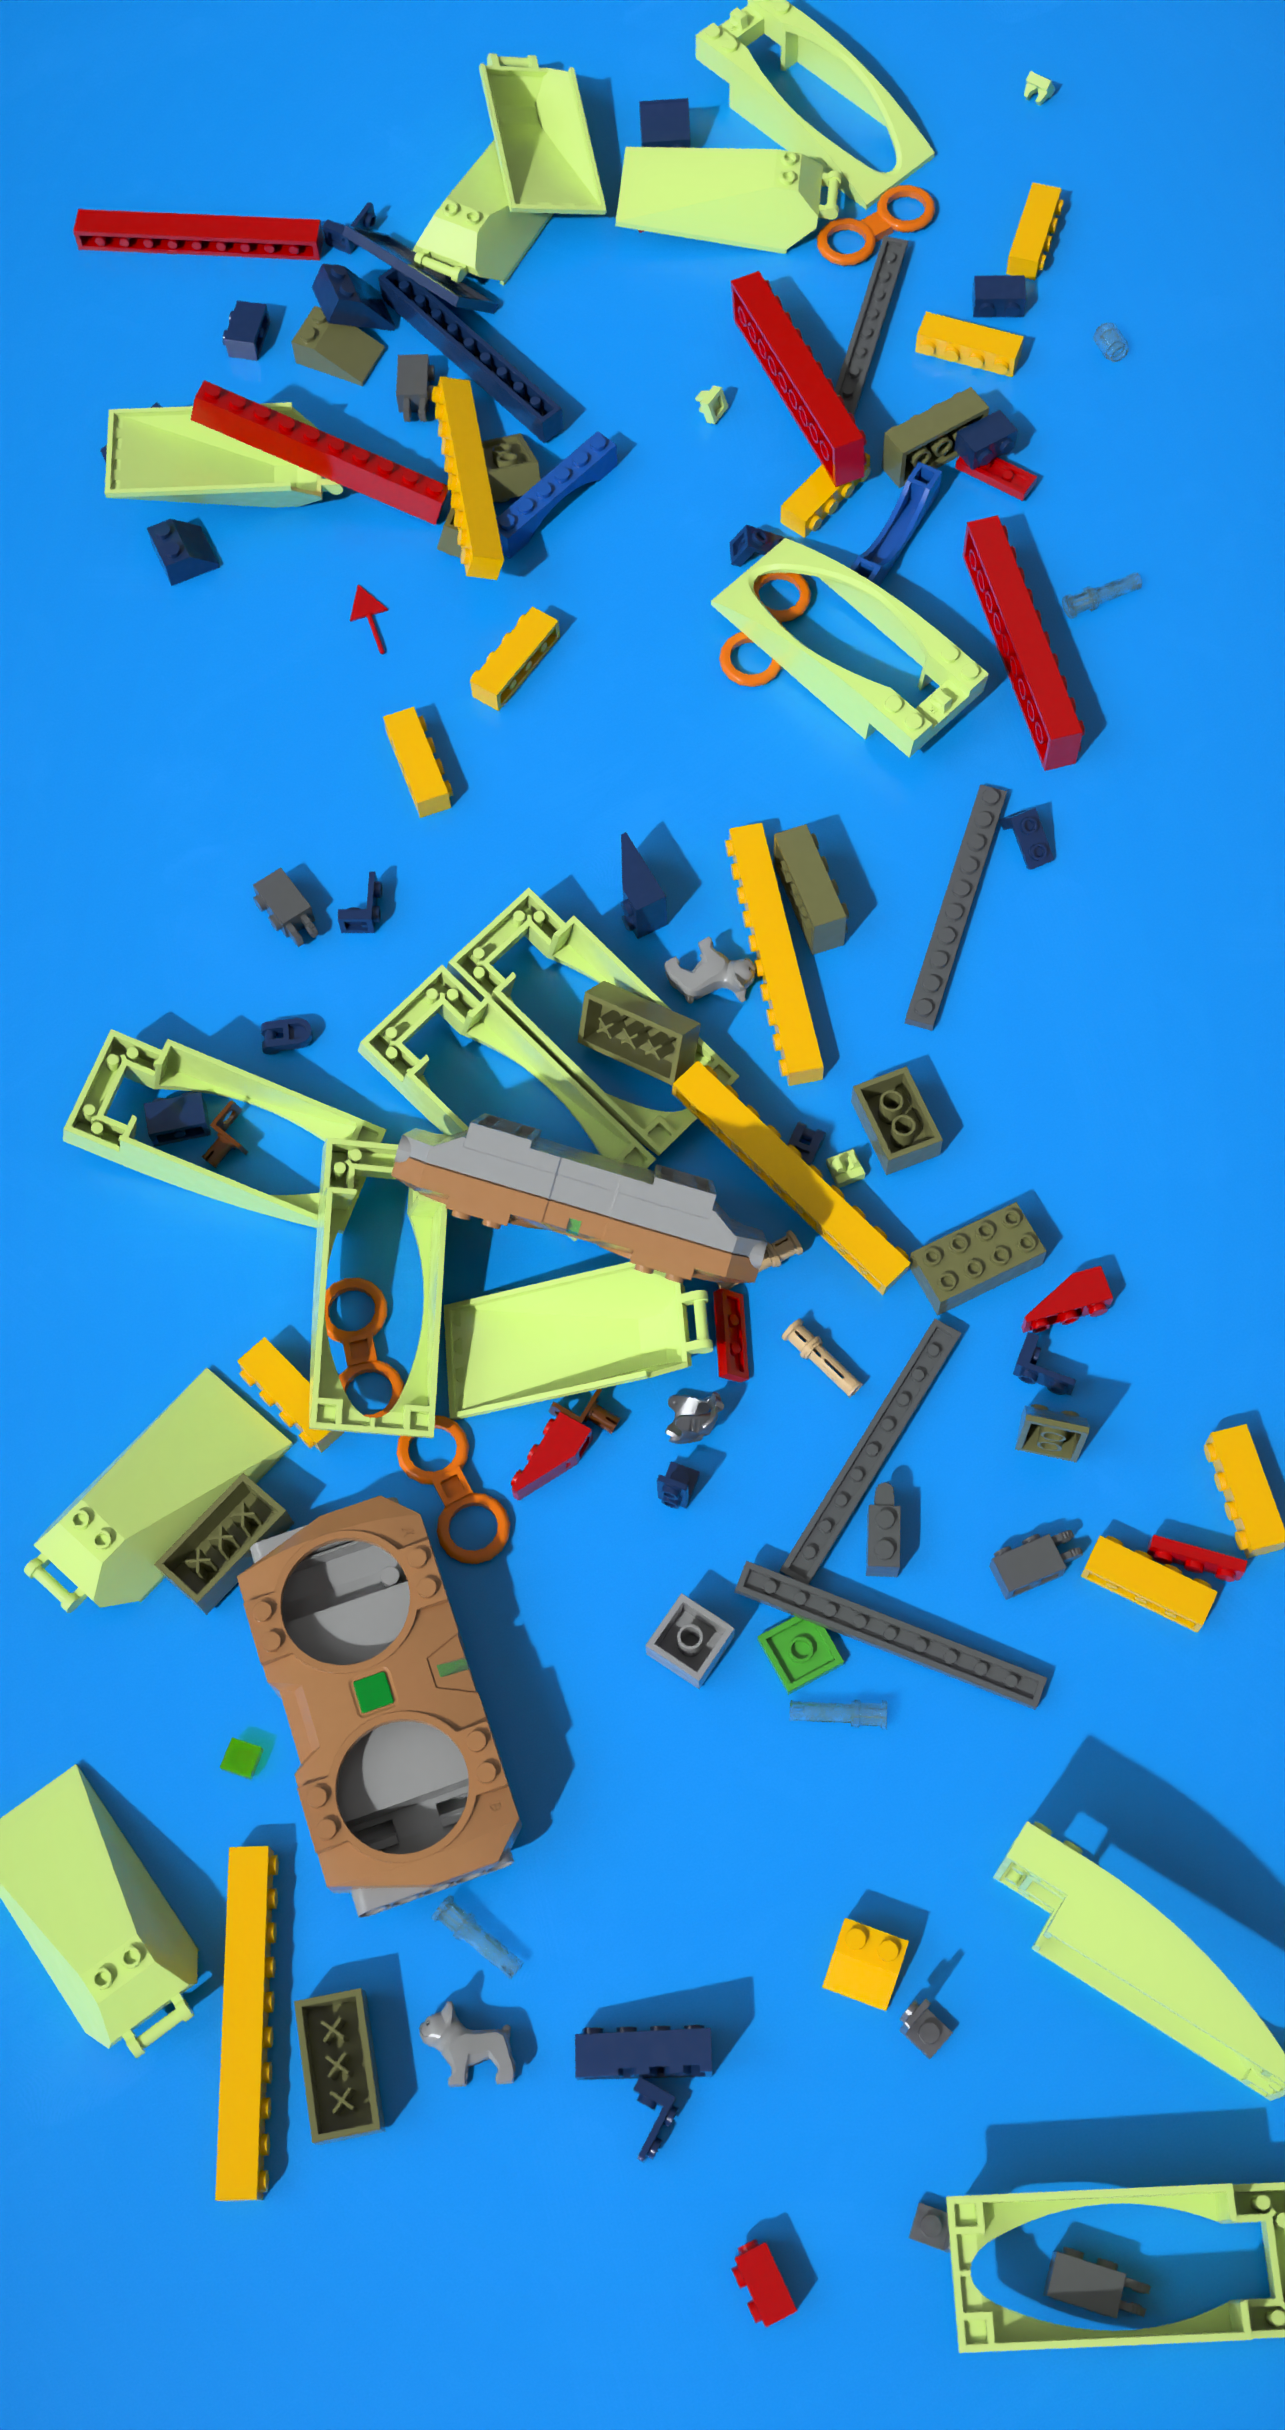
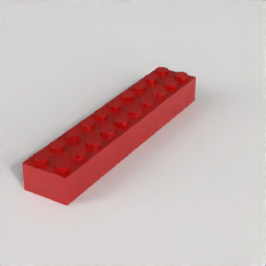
M759 271L731 280L734 322L820 463L823 464L835 487L864 477V465L867 464L864 453V445L867 444L865 434L862 429L859 430L857 428L853 414L851 412L848 413L845 409L841 395L835 393L831 379L825 377L821 363L819 361L816 362L813 358L812 350L808 344L805 345L800 330L794 328L790 314L784 312L780 298L774 296L770 282L767 279L764 280Z
M998 515L967 522L962 557L1043 769L1047 771L1076 764L1078 752L1081 751V739L1085 735L1084 724L1076 716L1075 701L1073 697L1069 698L1066 678L1064 675H1060L1058 670L1059 662L1057 655L1051 652L1050 638L1047 631L1043 632L1040 612L1034 609L1032 591L1025 586L1024 571L1016 563V551L1014 546L1009 545L1007 528L1001 524Z

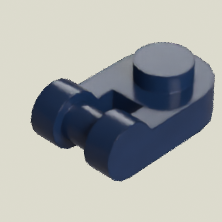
M301 1018L268 1021L261 1024V1034L265 1038L262 1042V1052L272 1055L279 1051L301 1049L308 1046L313 1040L310 1024ZM283 1033V1038H276V1035Z
M798 1122L787 1146L793 1145L801 1153V1159L810 1166L813 1164L819 1148H821L824 1142L826 1132L819 1129L816 1131L807 1128L806 1124ZM802 1139H805L807 1141H810L811 1143L810 1145L801 1143L800 1141Z

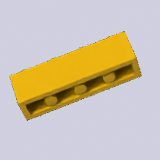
M1032 183L1009 253L1006 274L1025 275V278L1035 280L1038 270L1043 271L1046 261L1044 251L1049 252L1052 242L1050 233L1055 234L1058 218L1055 217L1056 215H1061L1064 200L1060 199L1062 188Z
M926 311L917 333L915 352L1013 377L1021 356L1024 336Z
M865 453L867 464L864 465V477L835 487L822 464L781 505L780 523L804 538L811 531H816L820 527L822 520L828 514L832 515L844 498L850 497L854 487L860 481L864 482L868 478L871 471L869 468L870 455Z
M533 606L526 614L521 615L515 628L503 637L501 645L496 651H492L488 655L486 663L481 669L473 673L470 679L472 696L491 708L500 711L560 638L559 621Z
M414 707L384 716L386 733L419 817L422 818L451 808L449 797L453 796V791L449 781H443L441 775L445 774L440 758L435 760L433 756L436 750L432 738H426L424 732H427V727L423 716L418 717Z
M265 1337L237 1360L242 1369L239 1373L242 1379L250 1387L255 1384L261 1390L259 1396L269 1407H272L274 1404L281 1411L278 1414L288 1427L291 1428L295 1425L301 1431L298 1436L310 1449L315 1446L322 1453L344 1433L341 1431L309 1429L310 1383Z
M1247 1424L1210 1433L1204 1445V1452L1208 1462H1212L1214 1465L1216 1487L1224 1493L1226 1515L1235 1524L1237 1530L1235 1532V1540L1238 1548L1244 1550L1246 1558L1282 1550L1285 1547V1528Z
M1101 1535L1099 1536L1081 1577L1196 1633L1199 1632L1218 1593L1211 1589L1212 1586L1208 1582L1198 1578L1192 1580L1182 1575V1571L1177 1567L1169 1564L1163 1566L1153 1561V1558L1143 1551L1135 1550L1134 1552L1124 1547V1544L1114 1537L1106 1536L1105 1538Z

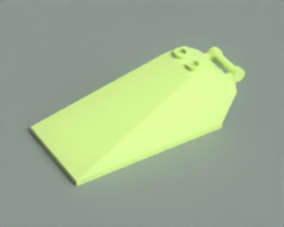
M489 53L487 65L480 63L479 71L510 212L605 215L607 210L574 68L570 67L569 71L539 68L536 55L506 57L497 56L496 53Z
M493 140L447 196L430 220L413 248V251L416 252L414 266L421 269L426 267L451 277V280L460 283L466 274L470 273L482 278L500 280V284L505 285L554 213L510 212L495 140Z
M626 147L615 226L786 254L787 249L816 229L818 218L833 220L838 217L837 195L838 186L841 184V174L838 171L823 173V165L806 155L779 149ZM821 186L828 187L826 205H820Z
M292 402L261 404L318 429L293 408ZM193 406L109 409L105 476L106 498L274 508L299 507L323 500V492H329L333 495L343 492V485L327 478L323 479L320 475L190 420Z
M627 1262L444 1305L450 1419L454 1421L648 1379L692 1366V1354H706L713 1351V1341L709 1339L706 1303L709 1301L708 1292L705 1290H695L685 1293L683 1283L666 1279V1273L654 1270L653 1274L635 1270V1264ZM688 1305H694L697 1340L690 1341L686 1307Z
M206 1368L39 1537L33 1546L41 1554L25 1566L24 1573L31 1579L36 1578L61 1602V1607L67 1613L73 1612L87 1597L100 1608L136 1601L141 1603L165 1578L154 1565L164 1553L242 1473L254 1483H257L293 1446V1443L213 1372ZM51 1562L78 1587L73 1593L66 1590L45 1570Z
M75 1764L0 1818V1898L85 2033L108 2049L124 2038L129 2050L136 2058H139L146 2052V2047L182 2020L187 2022L195 2016L182 1994L197 1983L199 1949L79 1766ZM173 2002L175 2010L137 2037L133 2030Z

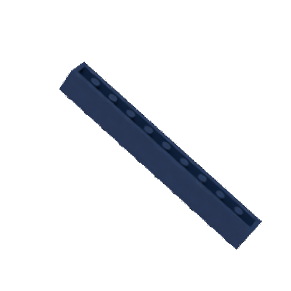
M393 267L378 277L382 300L543 443H546L564 430L562 408L426 288Z

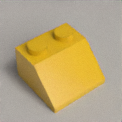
M845 1918L822 1988L886 2011L909 1941Z

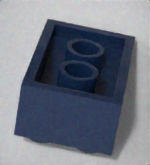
M322 263L312 285V290L328 323L390 331L395 330L396 326L378 290L345 266Z
M625 832L621 834L623 887L621 906L624 911L622 921L628 931L632 930L637 939L667 925L666 895Z

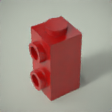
M754 2239L737 2248L740 2255L734 2258L737 2266L731 2268L740 2289L747 2286L753 2300L747 2302V2305L755 2323L763 2321L766 2328L797 2312L767 2243L759 2245L757 2239Z

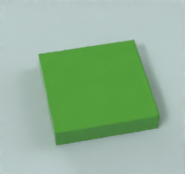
M796 1616L757 1637L760 1646L788 1695L844 1665V1660L826 1629Z

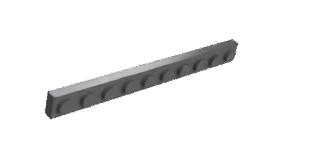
M883 237L835 388V393L841 395L844 401L845 409L848 413L851 412L854 417L904 261L908 240Z
M980 784L910 1002L905 1024L933 1031L1007 791Z
M937 1319L933 1320L787 1557L779 1574L810 1585L960 1339L961 1333Z
M748 1561L745 1563L735 1589L737 1594L1033 1710H1036L1047 1680L1044 1676Z

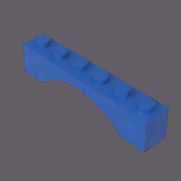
M597 431L500 514L496 520L503 554L511 559L529 543L543 519L565 496L584 484L602 480L618 466L617 445Z
M921 462L917 463L906 480L896 506L884 528L872 545L856 558L850 569L880 587L939 494L942 471Z

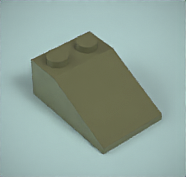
M317 306L313 307L291 341L297 364L360 386L365 384L385 352V346L356 326L328 323L322 309Z
M521 433L482 441L493 502L504 503L509 501L510 498L523 496L541 480L538 461Z
M1039 1404L1025 1405L1021 1415L1015 1450L1077 1462L1089 1434L1090 1427L1088 1421L1072 1411H1062L1059 1413L1050 1411L1046 1406Z

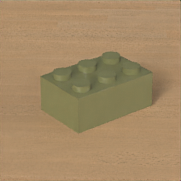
M907 1066L853 1086L851 1103L886 1175L940 1155L943 1139Z

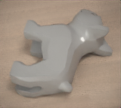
M711 937L698 942V947L702 953L700 954L701 961L692 971L681 968L676 956L665 962V973L670 985L685 996L689 1004L693 1003L694 999H700L720 988L731 990L738 1000L743 1003L745 1001L746 989L753 983L754 974L757 972L754 963L750 959L729 960L724 954L716 951L713 948L714 944Z
M447 2001L442 2011L427 2017L425 2022L420 2024L419 2033L423 2043L440 2051L451 2067L452 2074L448 2078L449 2087H465L469 2067L488 2059L498 2068L495 2077L497 2084L514 2083L516 2063L511 2052V2027L506 2024L502 2029L471 2030L465 2028L455 2014L452 2001Z

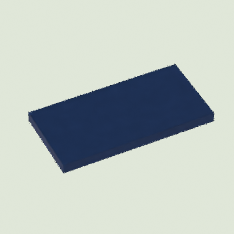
M345 226L342 233L344 237L453 306L495 314L498 304L464 282L457 283L452 281L451 277L426 267L421 269L414 266L416 252L391 236Z

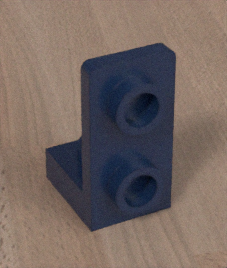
M367 202L350 226L365 230L372 229L376 223L373 204ZM327 219L322 226L326 245L348 254H352L356 247L359 246L342 235L345 228L344 225Z
M746 524L730 542L731 564L741 567L754 552L766 555L785 537Z
M1036 808L1023 809L999 819L1003 830L1013 829L1028 870L1054 860Z
M369 872L367 909L356 907L338 909V922L341 933H375V925L380 923L381 909L380 906H377V899L382 898L383 894L382 881H377L376 872Z
M1028 1332L1013 1375L1018 1376L1025 1383H1038L1046 1386L1052 1393L1071 1395L1076 1380L1037 1366L1036 1363L1042 1349L1036 1346L1039 1336Z
M671 1461L666 1475L658 1476V1498L668 1507L678 1509L681 1506L687 1509L700 1477V1472Z
M639 2077L633 2088L634 2092L639 2094L637 2101L652 2110H655L657 2105L662 2107L637 2157L639 2161L644 2163L647 2156L654 2159L663 2141L658 2138V2135L663 2125L670 2127L679 2108L674 2106L675 2096Z

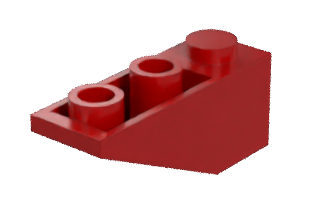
M1097 1266L1072 1273L1025 1316L1021 1327L1023 1333L1028 1331L1039 1333L1047 1330L1053 1324L1061 1323L1062 1325H1068L1076 1322L1082 1316L1090 1314L1091 1317H1096L1106 1313L1110 1308L1113 1296L1102 1267Z
M559 1412L555 1420L551 1418L544 1428L543 1435L545 1436L539 1445L534 1444L527 1456L529 1462L524 1470L519 1469L511 1481L514 1498L517 1500L523 1499L577 1465L593 1440L592 1429Z

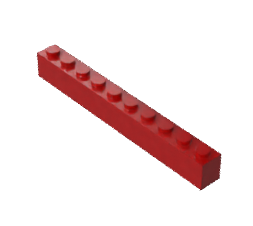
M78 209L73 229L79 250L320 261L324 240L320 219Z
M203 381L195 395L190 420L436 525L449 491L446 484L208 381Z

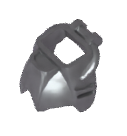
M713 1392L712 1396L704 1399L688 1395L670 1396L668 1405L674 1410L675 1418L665 1431L666 1434L672 1436L669 1442L675 1444L693 1443L701 1441L704 1435H709L717 1421L718 1413L724 1408L720 1395Z

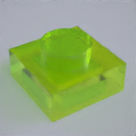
M232 1737L220 1769L252 1781L264 1750L262 1747Z

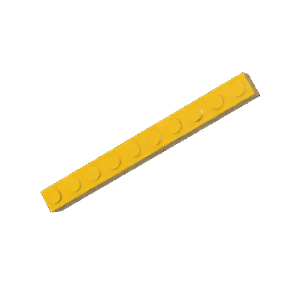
M440 376L438 386L433 387L432 402L436 404L435 419L439 421L438 436L442 438L441 453L445 455L444 470L448 472L447 487L448 490H451L452 494L451 508L455 510L454 526L458 527L457 543L462 549L461 564L465 566L466 576L497 580L504 557L471 384L469 380Z
M762 823L730 828L729 840H725L726 853L728 857L732 856L734 861L731 864V873L733 880H738L740 886L736 888L739 904H744L746 910L742 912L745 928H750L752 934L748 936L751 953L756 952L757 960H754L757 971L756 975L757 977L762 976L764 983L760 985L763 1002L768 1001L770 1009H766L769 1026H774L776 1034H772L775 1051H780L782 1059L778 1060L781 1076L787 1077L789 1086L823 1080L824 1066Z
M699 1061L695 1062L673 1083L672 1094L875 1289L884 1295L908 1271L911 1262L908 1261L909 1256L900 1247H894L889 1243L887 1235L878 1226L873 1227L865 1220L866 1216L860 1208L855 1205H849L844 1200L845 1197L841 1190L834 1185H828L822 1179L823 1175L814 1165L808 1166L801 1159V1153L793 1145L787 1146L780 1139V1133L772 1125L766 1126L759 1119L758 1112L751 1105L745 1106L738 1099L739 1095L730 1085L724 1086L717 1079L718 1075L710 1066H703Z
M269 1846L229 1847L215 2197L216 2201L221 2202L263 2200V2192H268L269 2172L264 2170V2156H268L270 2152V2135L265 2134V2119H270L271 2099L266 2098V2083H271L272 2063L267 2062V2050L273 2046V2027L268 2026L269 2013L274 2011L275 2003L274 1992L269 1991L270 1978L275 1977L276 1970L275 1957H270L271 1943H275L277 1937L276 1923H272V1909H277L278 1904L277 1889H273V1875H278L279 1870L278 1855H274V1851Z

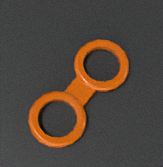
M899 185L890 188L881 195L877 203V212L862 220L839 218L826 224L820 230L817 237V248L822 257L833 264L853 266L862 263L872 255L876 242L883 239L884 236L892 234L893 230L898 232H914L928 225L935 214V203L930 194L922 188L912 185ZM911 197L921 202L925 211L916 219L900 220L890 215L887 207L894 199ZM851 230L859 233L864 238L865 245L855 253L842 254L831 249L827 240L835 232Z
M764 574L759 577L757 582H754V591L759 599V590L765 583L771 580H787L799 590L800 599L789 609L774 610L765 606L781 625L782 622L792 621L801 616L809 606L811 592L808 582L801 574ZM738 632L728 638L721 648L719 661L722 671L729 680L741 686L756 687L767 684L780 672L782 666L774 659H772L770 666L759 674L750 675L738 671L731 663V653L741 644L754 642L743 632Z
M344 1278L326 1289L325 1320L327 1335L333 1341L342 1343L348 1367L339 1375L345 1393L350 1382L364 1373L375 1372L383 1375L390 1381L392 1397L389 1404L382 1411L364 1415L369 1418L382 1417L395 1406L405 1386L397 1370L390 1364L378 1360L373 1337L382 1329L387 1318V1301L383 1292L371 1281L362 1278ZM347 1291L366 1293L375 1303V1314L371 1322L357 1331L338 1329L331 1323L329 1318V1310L333 1301L340 1294Z
M435 1415V1428L450 1433L456 1441V1455L452 1462L444 1469L438 1471H424L416 1467L410 1459V1444L415 1437L400 1436L396 1452L399 1465L409 1478L421 1484L434 1485L445 1507L438 1518L436 1532L440 1546L448 1556L467 1564H479L489 1561L503 1550L509 1539L511 1524L508 1513L497 1499L485 1493H475L472 1491L462 1472L469 1453L466 1433L457 1422L446 1416ZM470 1506H481L488 1509L496 1517L498 1523L497 1534L493 1541L485 1548L476 1551L464 1550L457 1546L449 1533L450 1523L455 1514L463 1508Z

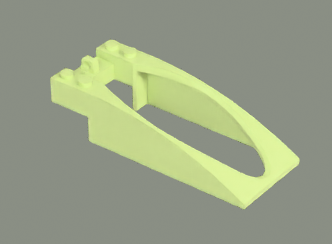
M748 0V5L742 10L738 7L730 13V19L720 26L712 23L696 34V59L729 83V107L787 151L802 153L823 165V173L838 171L841 174V184L838 186V189L867 210L888 189L898 186L934 158L935 152L876 78L833 36L787 0ZM763 34L767 35L781 46V70L786 71L798 62L887 127L896 154V166L894 169L884 173L866 166L807 123L774 89L760 70L747 46Z
M784 538L711 600V605L865 740L878 730L909 758L984 691L988 679V672L897 598L845 565L787 538ZM771 573H796L819 577L923 667L918 684L920 691L932 680L940 687L919 706L914 708L892 688L859 676L823 658L800 642L777 621L756 595L754 582H757L760 576Z
M528 888L448 962L447 970L480 1002L487 995L494 1000L638 1142L660 1156L697 1117L687 1108L676 1112L657 1111L629 1103L605 1093L514 1004L510 994L516 979L515 973L512 972L505 979L492 965L525 936L547 958L561 963L597 983L609 982L665 1008H670L574 915L565 923ZM699 1037L694 1063L699 1061L703 1066H710L718 1075L717 1079L724 1086H731L739 1078V1075Z
M443 965L436 969L360 1042L358 1052L443 1134L453 1135L468 1130L469 1127L431 1091L423 1075L429 1062L428 1055L426 1054L419 1060L404 1045L432 1017L439 1013L460 1035L475 1040L510 1058L542 1082L579 1122L600 1156L646 1169L656 1160L494 1000L487 995L480 1002ZM568 1236V1237L571 1238L573 1241H576V1240H577V1238H573V1237Z
M111 1029L63 1129V1141L183 1189L247 1210L317 1228L320 1192L300 1195H268L137 1141L135 1139L137 1118L133 1114L128 1125L106 1117L123 1078H128L152 1089L193 1091L240 1100L281 1116L324 1142L328 1137L381 1143L386 1129L170 1039H167L161 1050ZM354 1175V1189L358 1190L342 1220L338 1233L343 1234L367 1178L365 1176Z
M327 1137L323 1145L312 1309L309 1429L434 1438L447 1223L446 1204L430 1199L409 1187L407 1215L415 1235L421 1260L424 1295L423 1316L419 1342L411 1371L398 1401L387 1414L378 1418H369L362 1415L352 1405L338 1376L326 1329L325 1297L327 1269L339 1227L358 1190L354 1189V1175L396 1179L391 1174L395 1164L398 1144Z
M1027 1821L1009 1848L993 1878L1050 1913L1031 1949L1268 2100L1272 2101L1285 2096L1284 2051L1251 2005L1213 1961L1173 1922L1142 1896L1112 1874L1082 1856L1083 1851L1078 1846L1067 1840L1063 1843L1051 1836L1053 1832L1039 1822L1031 1824Z
M1285 2182L946 2197L959 2353L1238 2341L1285 2337ZM1143 2204L1196 2214L1221 2224L1261 2222L1271 2298L1230 2300L1192 2318L1152 2328L1119 2331L1090 2330L1038 2320L1004 2308L981 2294L973 2283L970 2270L974 2257L984 2245L999 2235L1032 2220L1083 2206Z

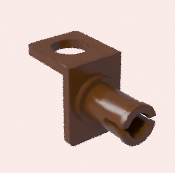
M232 1100L229 1101L210 1124L218 1133V1138L206 1153L201 1156L215 1168L218 1167L219 1163L232 1148L234 1150L237 1148L245 1155L248 1153L240 1143L225 1132L242 1112V1109ZM232 1111L229 1118L223 1122L225 1116Z
M602 1389L596 1390L580 1417L556 1402H553L549 1409V1413L555 1417L561 1412L581 1424L589 1420L608 1431L609 1434L613 1433L621 1419L620 1416H616L598 1405L599 1401L597 1399Z

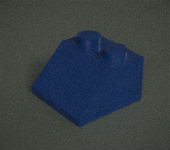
M688 98L639 101L641 147L690 148Z
M169 519L147 528L153 549L171 586L220 567L201 526Z

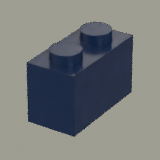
M1025 275L974 276L972 290L973 317L1024 316L1026 303Z
M237 300L234 311H231L229 315L228 329L224 330L223 345L226 346L229 357L258 361L270 325L266 304Z
M998 410L957 431L954 450L971 470H974L981 465H987L991 460L1002 454L1011 452L1015 448L1018 430L1001 410Z
M186 1092L178 1097L169 1099L157 1098L152 1102L144 1104L148 1135L154 1147L211 1135L207 1105L201 1092Z

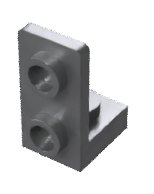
M927 1999L921 2005L915 2000L900 2018L904 2024L899 2031L930 2060L953 2032L927 2009L931 2004Z
M918 2203L908 2238L950 2253L947 2213Z

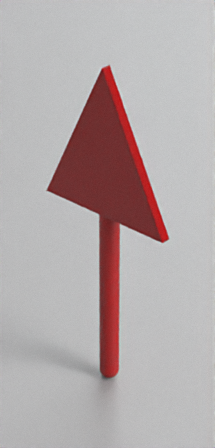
M358 585L350 622L367 617L379 652L384 654L385 650L372 615L388 611V609Z

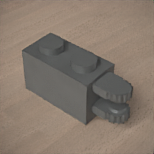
M428 354L398 355L396 398L399 413L403 412L404 422L411 421V412H418L420 421H426L427 419L426 416L430 409L434 387L430 384L431 381H435V367L430 365Z
M282 868L253 884L256 896L253 897L254 902L260 911L266 910L270 915L268 919L276 931L281 929L287 938L290 937L298 947L304 944L303 938L298 932L305 927L308 934L313 938L319 935L312 923L315 921L311 906Z
M886 1482L878 1484L874 1496V1505H869L866 1576L897 1577L900 1568L901 1506H894V1488Z
M1071 1530L1052 1537L1050 1534L1043 1537L1036 1534L1025 1539L1022 1542V1546L1015 1549L1008 1546L994 1553L995 1557L992 1558L989 1567L1005 1600L1063 1576L1066 1570L1065 1564L1083 1555L1080 1547L1070 1549L1063 1554H1059L1056 1548L1061 1544L1071 1541L1074 1537Z
M1063 2247L1062 2253H1052L1043 2296L1110 2318H1117L1118 2310L1141 2317L1145 2316V2308L1133 2302L1122 2301L1121 2297L1123 2287L1130 2288L1140 2294H1149L1150 2285L1127 2278L1125 2273L1117 2271L1118 2264L1098 2258L1097 2263L1094 2264L1083 2260L1084 2253L1067 2247Z

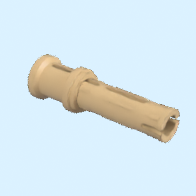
M791 1230L786 1232V1236L772 1244L767 1242L758 1273L771 1266L778 1268L781 1266V1262L795 1254H803V1249ZM716 1282L720 1289L727 1290L739 1284Z
M800 1318L794 1321L785 1330L781 1338L793 1344L800 1351V1356L803 1359H810L849 1398L852 1397L863 1384L822 1346V1339L819 1336L815 1337L803 1326L804 1322ZM826 1362H828L843 1377V1379L831 1367H829L826 1364Z

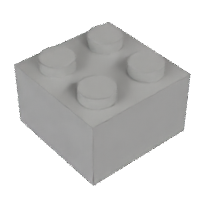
M681 1593L645 1645L646 1654L700 1689L734 1639L735 1628Z

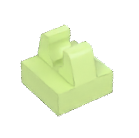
M1030 71L1026 79L1027 84L1024 96L1029 101L1031 96L1037 92L1036 104L1041 106L1047 98L1051 99L1055 88L1051 80Z
M714 385L709 391H701L695 398L697 402H700L701 407L699 411L704 414L707 423L716 424L728 409L722 387Z
M854 1149L826 1159V1165L837 1188L865 1178V1172Z

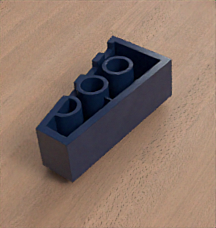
M704 2025L684 2026V2029L670 2030V2026H652L650 2031H637V2027H617L614 2033H603V2028H583V2034H575L576 2079L712 2077L711 2028H704Z

